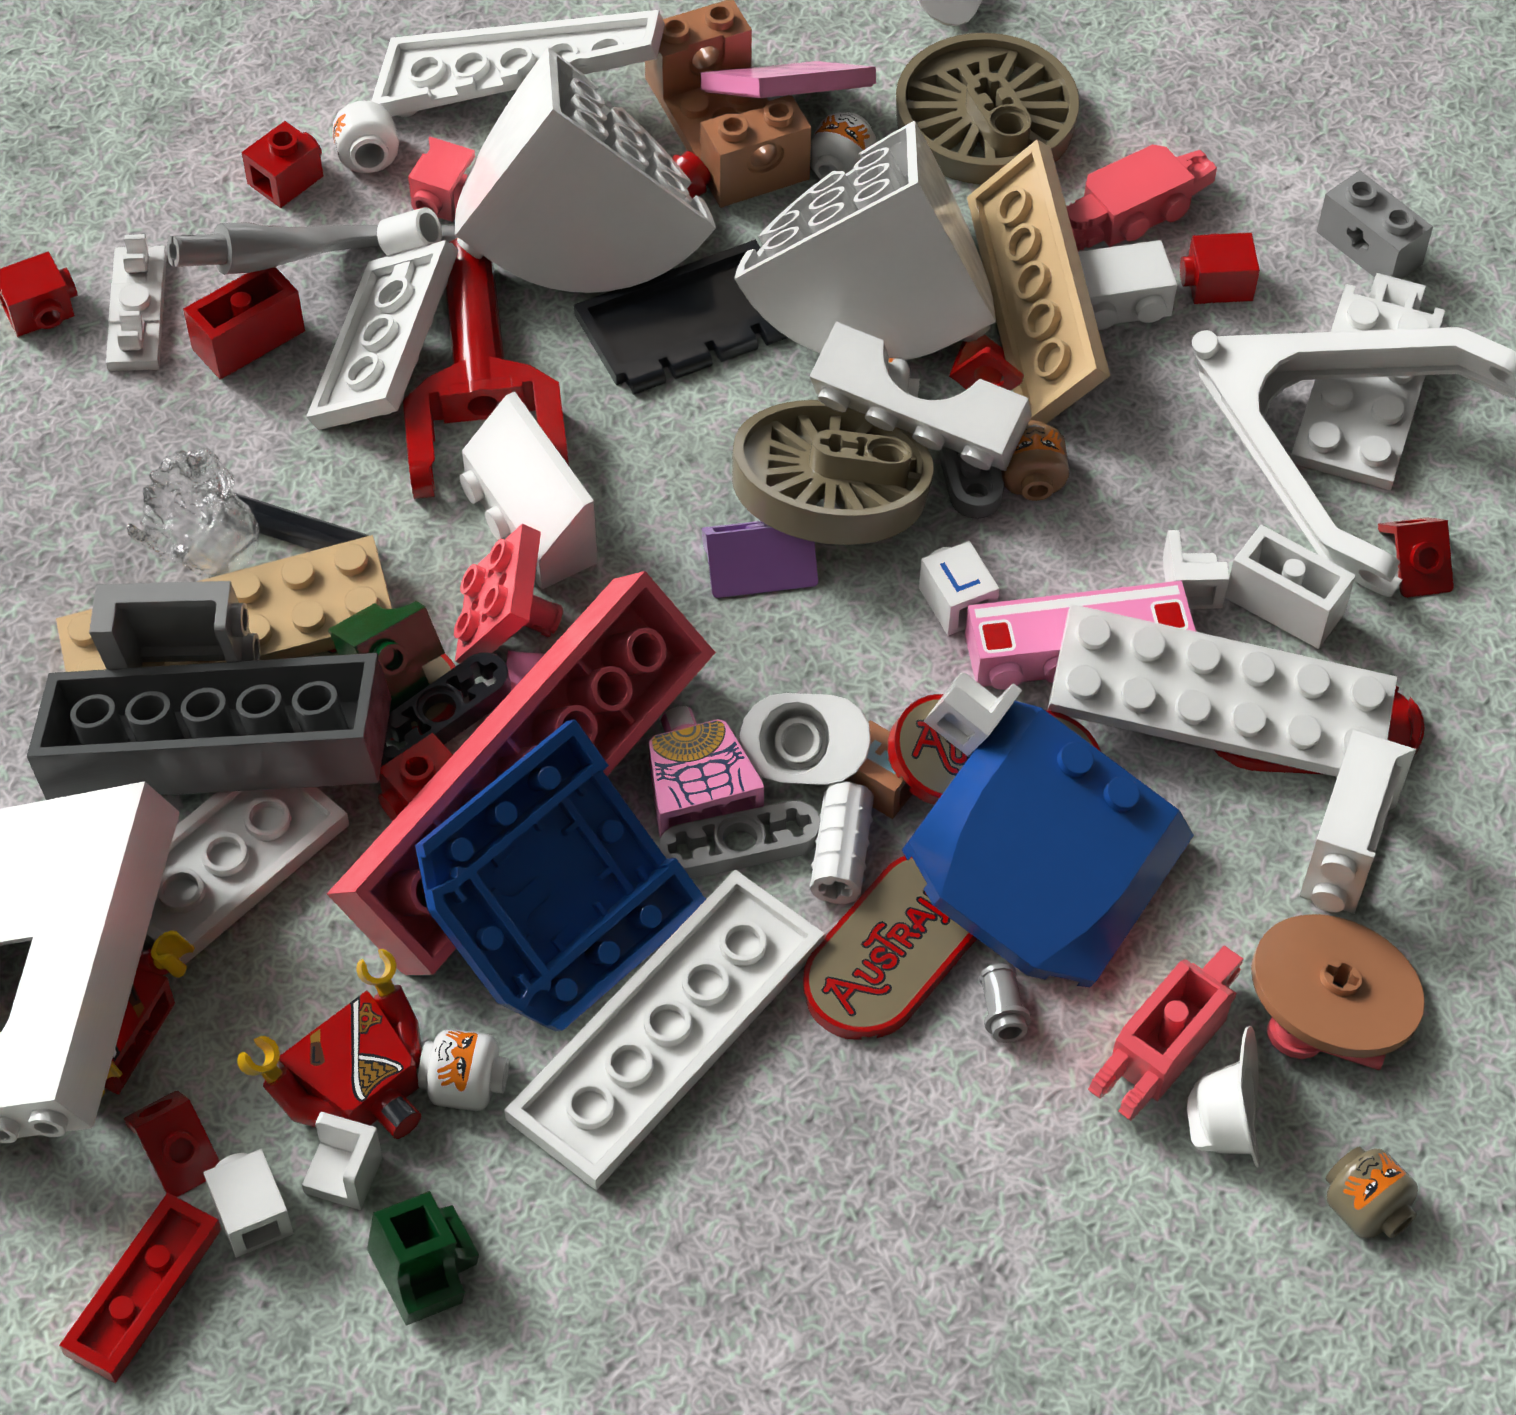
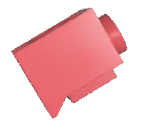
M429 137L430 149L428 153L422 154L408 176L411 205L414 210L427 207L434 211L438 218L453 222L458 200L468 176L464 172L474 160L475 150Z

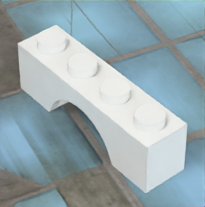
M837 321L809 376L815 393L818 395V400L824 405L840 412H846L848 407L866 414L865 419L883 430L893 431L895 427L913 433V439L927 448L939 451L945 446L961 453L960 457L965 462L983 470H989L991 466L1006 471L1032 416L1027 397L982 379L976 381L961 394L948 399L925 400L914 397L900 389L889 376V356L884 340Z

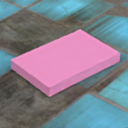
M821 61L701 72V90H705V92L754 98L872 87L873 84H876V67Z

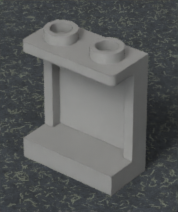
M231 581L96 584L89 633L106 669L142 667L143 662L224 660L236 662L260 660L259 636L257 633L250 632L246 603H239Z

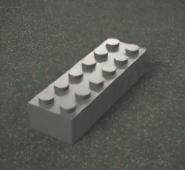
M378 653L48 673L27 759L46 800L144 781L160 795L378 783L392 698Z

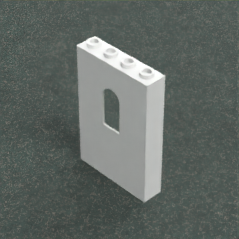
M145 781L0 809V946L32 940L9 1019L0 1033V1143H13L17 1138L36 1135L60 1137L67 1131L91 1129L94 1127L180 814L174 806Z

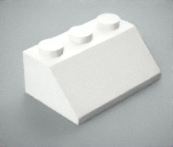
M516 392L506 395L462 450L465 473L460 475V483L469 501L473 504L480 501L486 509L485 518L487 524L497 540L504 537L507 538L522 523L541 531L535 581L542 590L597 564L594 500Z

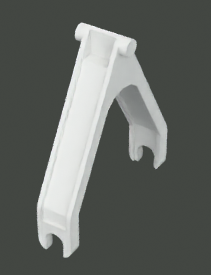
M1459 327L1216 336L1212 331L1204 330L1196 333L1192 339L1193 352L1196 357L1202 386L1207 389L1316 553L1355 574L1354 582L1387 597H1392L1403 580L1395 576L1399 571L1398 565L1400 561L1390 553L1335 526L1265 421V416L1271 402L1285 388L1302 380L1459 374L1503 395L1516 398V351Z

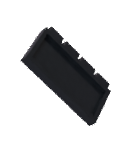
M756 239L674 268L647 282L613 290L574 304L576 319L616 385L626 382L632 394L635 395L666 383V375L663 370L665 367H668L674 379H678L711 367L713 362L709 351L713 350L720 362H724L757 350L758 341L755 334L759 333L766 346L788 338L760 315L751 305L735 280L737 268L745 253L752 249L758 252L761 248Z

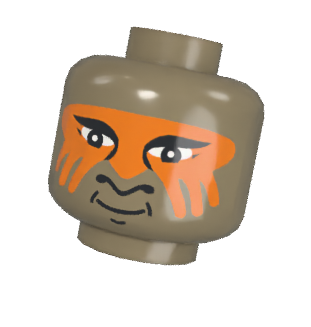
M1362 1147L1354 1148L1342 1157L1326 1176V1181L1330 1184L1327 1191V1203L1355 1234L1361 1238H1374L1384 1232L1392 1239L1405 1230L1417 1215L1411 1208L1418 1194L1416 1181L1383 1149L1374 1148L1365 1151Z

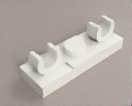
M145 234L125 235L126 247H115L106 353L108 371L159 370L167 260L165 246H148Z

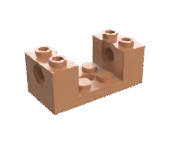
M725 0L663 19L665 26L657 59L645 61V79L686 150L697 155L710 171L711 182L707 186L719 207L722 208L810 180L811 125L792 95L769 101L768 98L709 93L701 90V72L751 67L752 29L735 1Z

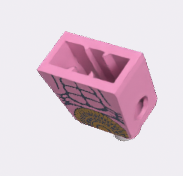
M687 706L674 707L662 715L661 723L665 733L655 735L648 740L649 766L660 838L667 829L678 824L764 806L763 782L727 722L717 719L697 725L692 709Z

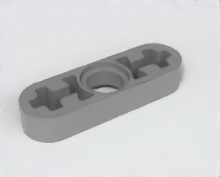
M787 801L672 826L661 836L659 849L667 859L677 858L690 878L695 879L805 855L816 847L814 841L818 837L820 817L817 811L805 802ZM796 820L797 825L803 828V835L793 837L792 832L786 829V822ZM763 825H769V835L773 834L771 844H765V828ZM743 831L752 835L756 843L749 850L738 852L729 849L725 845L724 839L733 832ZM714 836V849L716 853L714 856H710V846H707V837ZM687 844L688 849L693 851V858L682 860V856L676 853V846Z

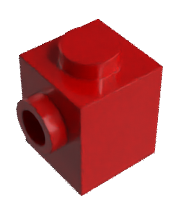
M286 121L279 124L241 152L247 184L279 208L285 206L324 177L321 162L322 150L316 139L307 132H300Z
M1252 232L1192 235L1189 255L1181 257L1180 279L1183 287L1190 286L1193 303L1207 304L1254 300L1260 269Z
M49 251L0 268V304L17 337L41 328H54L61 324L63 320L75 316L70 298L78 296L74 281L67 267L58 270Z
M433 733L383 765L380 769L379 779L382 793L378 795V800L392 821L453 756Z

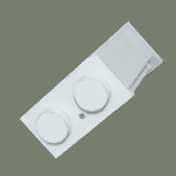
M1353 729L1299 896L1310 899L1316 907L1327 912H1340L1344 910L1355 914L1388 811L1397 806L1416 749Z

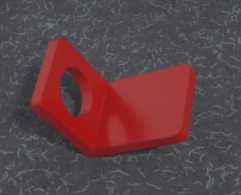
M984 334L976 340L962 342L949 377L966 390L976 381L982 379L1011 391L1022 384L1024 374L1006 361L1003 348Z
M1426 517L1378 523L1379 532L1395 534L1396 556L1400 561L1398 577L1403 579L1399 585L1402 596L1408 598L1447 593L1453 590L1448 520Z
M174 1091L124 1118L127 1127L138 1136L165 1193L168 1192L178 1197L206 1182L203 1172L215 1168L220 1162L190 1099L179 1091Z

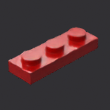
M167 1192L59 1346L63 1355L116 1384L221 1232L222 1228L219 1219Z

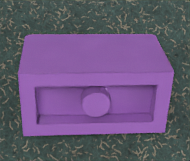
M762 521L701 528L703 547L708 556L711 592L715 598L814 587L818 584L815 542L785 534Z

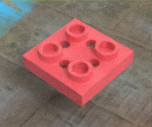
M522 523L505 540L499 539L491 552L480 563L472 564L465 572L460 586V591L464 594L463 608L454 628V637L458 639L455 662L461 663L468 657L478 653H493L523 626L540 632L545 637H550L551 633L554 634L563 615L562 605L533 595L541 531Z

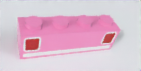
M1182 580L968 605L965 626V638L975 681L983 687L993 686L999 690H1007L1013 683L1018 686L1022 682L1046 679L1048 682L1053 683L1070 604L1196 632Z

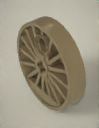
M997 33L962 34L943 39L928 46L914 56L906 65L900 75L896 88L898 129L913 121L917 122L943 175L957 181L982 185L1037 139L1051 147L1054 162H1057L1070 145L1079 112V94L1075 81L1067 68L1055 56L1042 47L1024 39ZM1015 67L1025 70L1011 82H1008ZM1041 80H1043L1044 82H1046V83H1044V84L1035 86V85H1036L1037 83H1039ZM963 141L958 153L951 151L952 148ZM978 142L984 150V158L971 156Z
M799 400L768 407L757 412L741 425L733 443L732 484L736 496L742 505L760 521L778 531L800 539L825 544H866L896 536L911 527L918 520L925 507L934 471L933 460L928 448L913 439V433L895 427L893 431L878 428L865 419L866 414L849 407L846 412H840L824 405L819 400ZM821 499H824V507L816 506ZM835 502L840 509H835Z

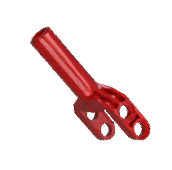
M458 238L449 242L453 243L459 251L445 288L453 365L427 377L403 400L408 463L414 500L435 497L432 465L435 461L433 442H436L434 420H444V424L486 420L502 399L512 392H516L529 411H536L537 423L569 466L559 382L531 365L504 360L494 264L485 256L478 259L470 255L459 245Z

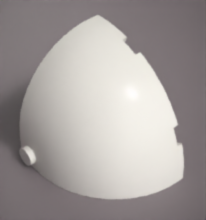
M549 47L521 83L488 135L464 183L455 214V236L458 237L459 245L470 255L478 259L485 256L511 274L531 283L550 289L583 293L607 292L628 288L666 273L696 251L711 235L716 226L705 201L697 195L693 199L690 197L687 188L692 182L662 146L622 107H613L611 110L606 107L604 99L596 92L599 87Z
M915 121L860 152L861 160L848 173L832 171L791 203L758 236L763 244L759 251L756 252L755 249L747 251L736 271L735 280L760 315L794 342L818 353H821L836 321L884 340L888 356L904 360L932 354L962 339L964 342L976 340L990 329L991 324L996 322L992 292L971 233L954 195Z

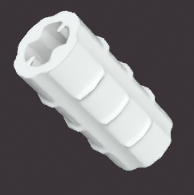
M842 781L828 785L827 790L824 792L821 814L819 815L820 827L818 837L814 841L816 850L814 861L811 864L813 871L810 885L812 894L819 900L828 901L833 904H848L856 901L857 897L861 894L863 873L867 868L865 859L867 847L870 845L868 836L870 824L873 821L871 814L874 799L872 792L863 785Z

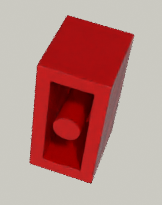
M276 267L246 273L183 308L192 350L220 380L305 332L299 292Z

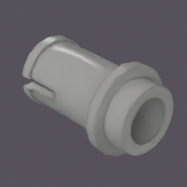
M1004 963L994 964L983 969L979 980L983 987L988 1015L984 1019L985 1029L988 1033L993 1034V1038L996 1041L1009 1043L1020 1040L1027 1034V1027L1031 1023V1014L1027 1008L1022 1006L1016 969L1014 966Z

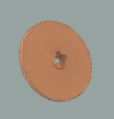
M1321 914L1291 917L1271 927L1261 938L1253 955L1251 964L1252 981L1265 1009L1290 1034L1322 1051L1354 1058L1385 1055L1408 1042L1422 1019L1425 1005L1423 988L1410 962L1387 939L1356 922ZM1333 981L1341 984L1343 988L1334 985Z

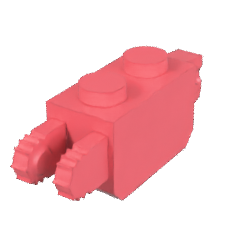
M1152 144L1088 174L1084 197L1066 206L1078 252L1079 250H1084L1085 247L1090 248L1102 241H1105L1109 247L1124 240L1135 241L1143 236L1149 228L1166 220L1168 222H1175L1179 220L1190 209L1192 196L1215 181L1217 167L1201 150L1175 157L1167 147Z
M1223 946L1203 968L1186 959L1180 961L1125 1024L1116 1038L1112 1056L1096 1073L1088 1090L1101 1099L1112 1090L1121 1076L1134 1084V1088L1125 1095L1118 1110L1120 1114L1130 1121L1138 1115L1151 1098L1158 1102L1226 1022L1231 1003L1237 994L1229 987L1240 973V965L1243 963V958L1226 946Z

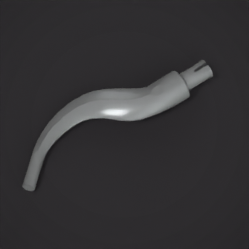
M249 222L217 224L214 234L169 236L167 241V257L170 265L175 267L216 265L219 272L223 275L251 273L321 253L355 248L380 247L377 237L378 225L284 227L259 225ZM441 225V241L447 240L450 242L458 238L455 236V225Z

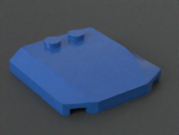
M1014 701L991 734L970 755L905 844L902 851L906 859L909 860L912 857L927 883L923 889L932 905L1025 975L1044 980L1049 976L1077 981L1079 982L1077 986L1090 988L1098 980L1194 834L1178 808L1041 707Z
M575 719L566 721L415 845L429 913L499 1005L554 1031H563L669 939L706 900L677 858L667 859L605 775L603 770L609 765Z

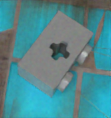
M1360 170L1325 194L1317 227V233L1374 278L1376 273L1399 279L1405 278L1423 265L1433 230L1431 224Z

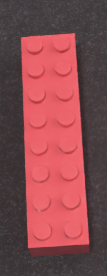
M646 571L613 579L330 889L327 895L378 949H385L393 955L397 964L396 968L405 975H433L454 952L456 947L428 911L415 845L566 721L575 719L609 765L603 770L605 775L608 776L716 652Z

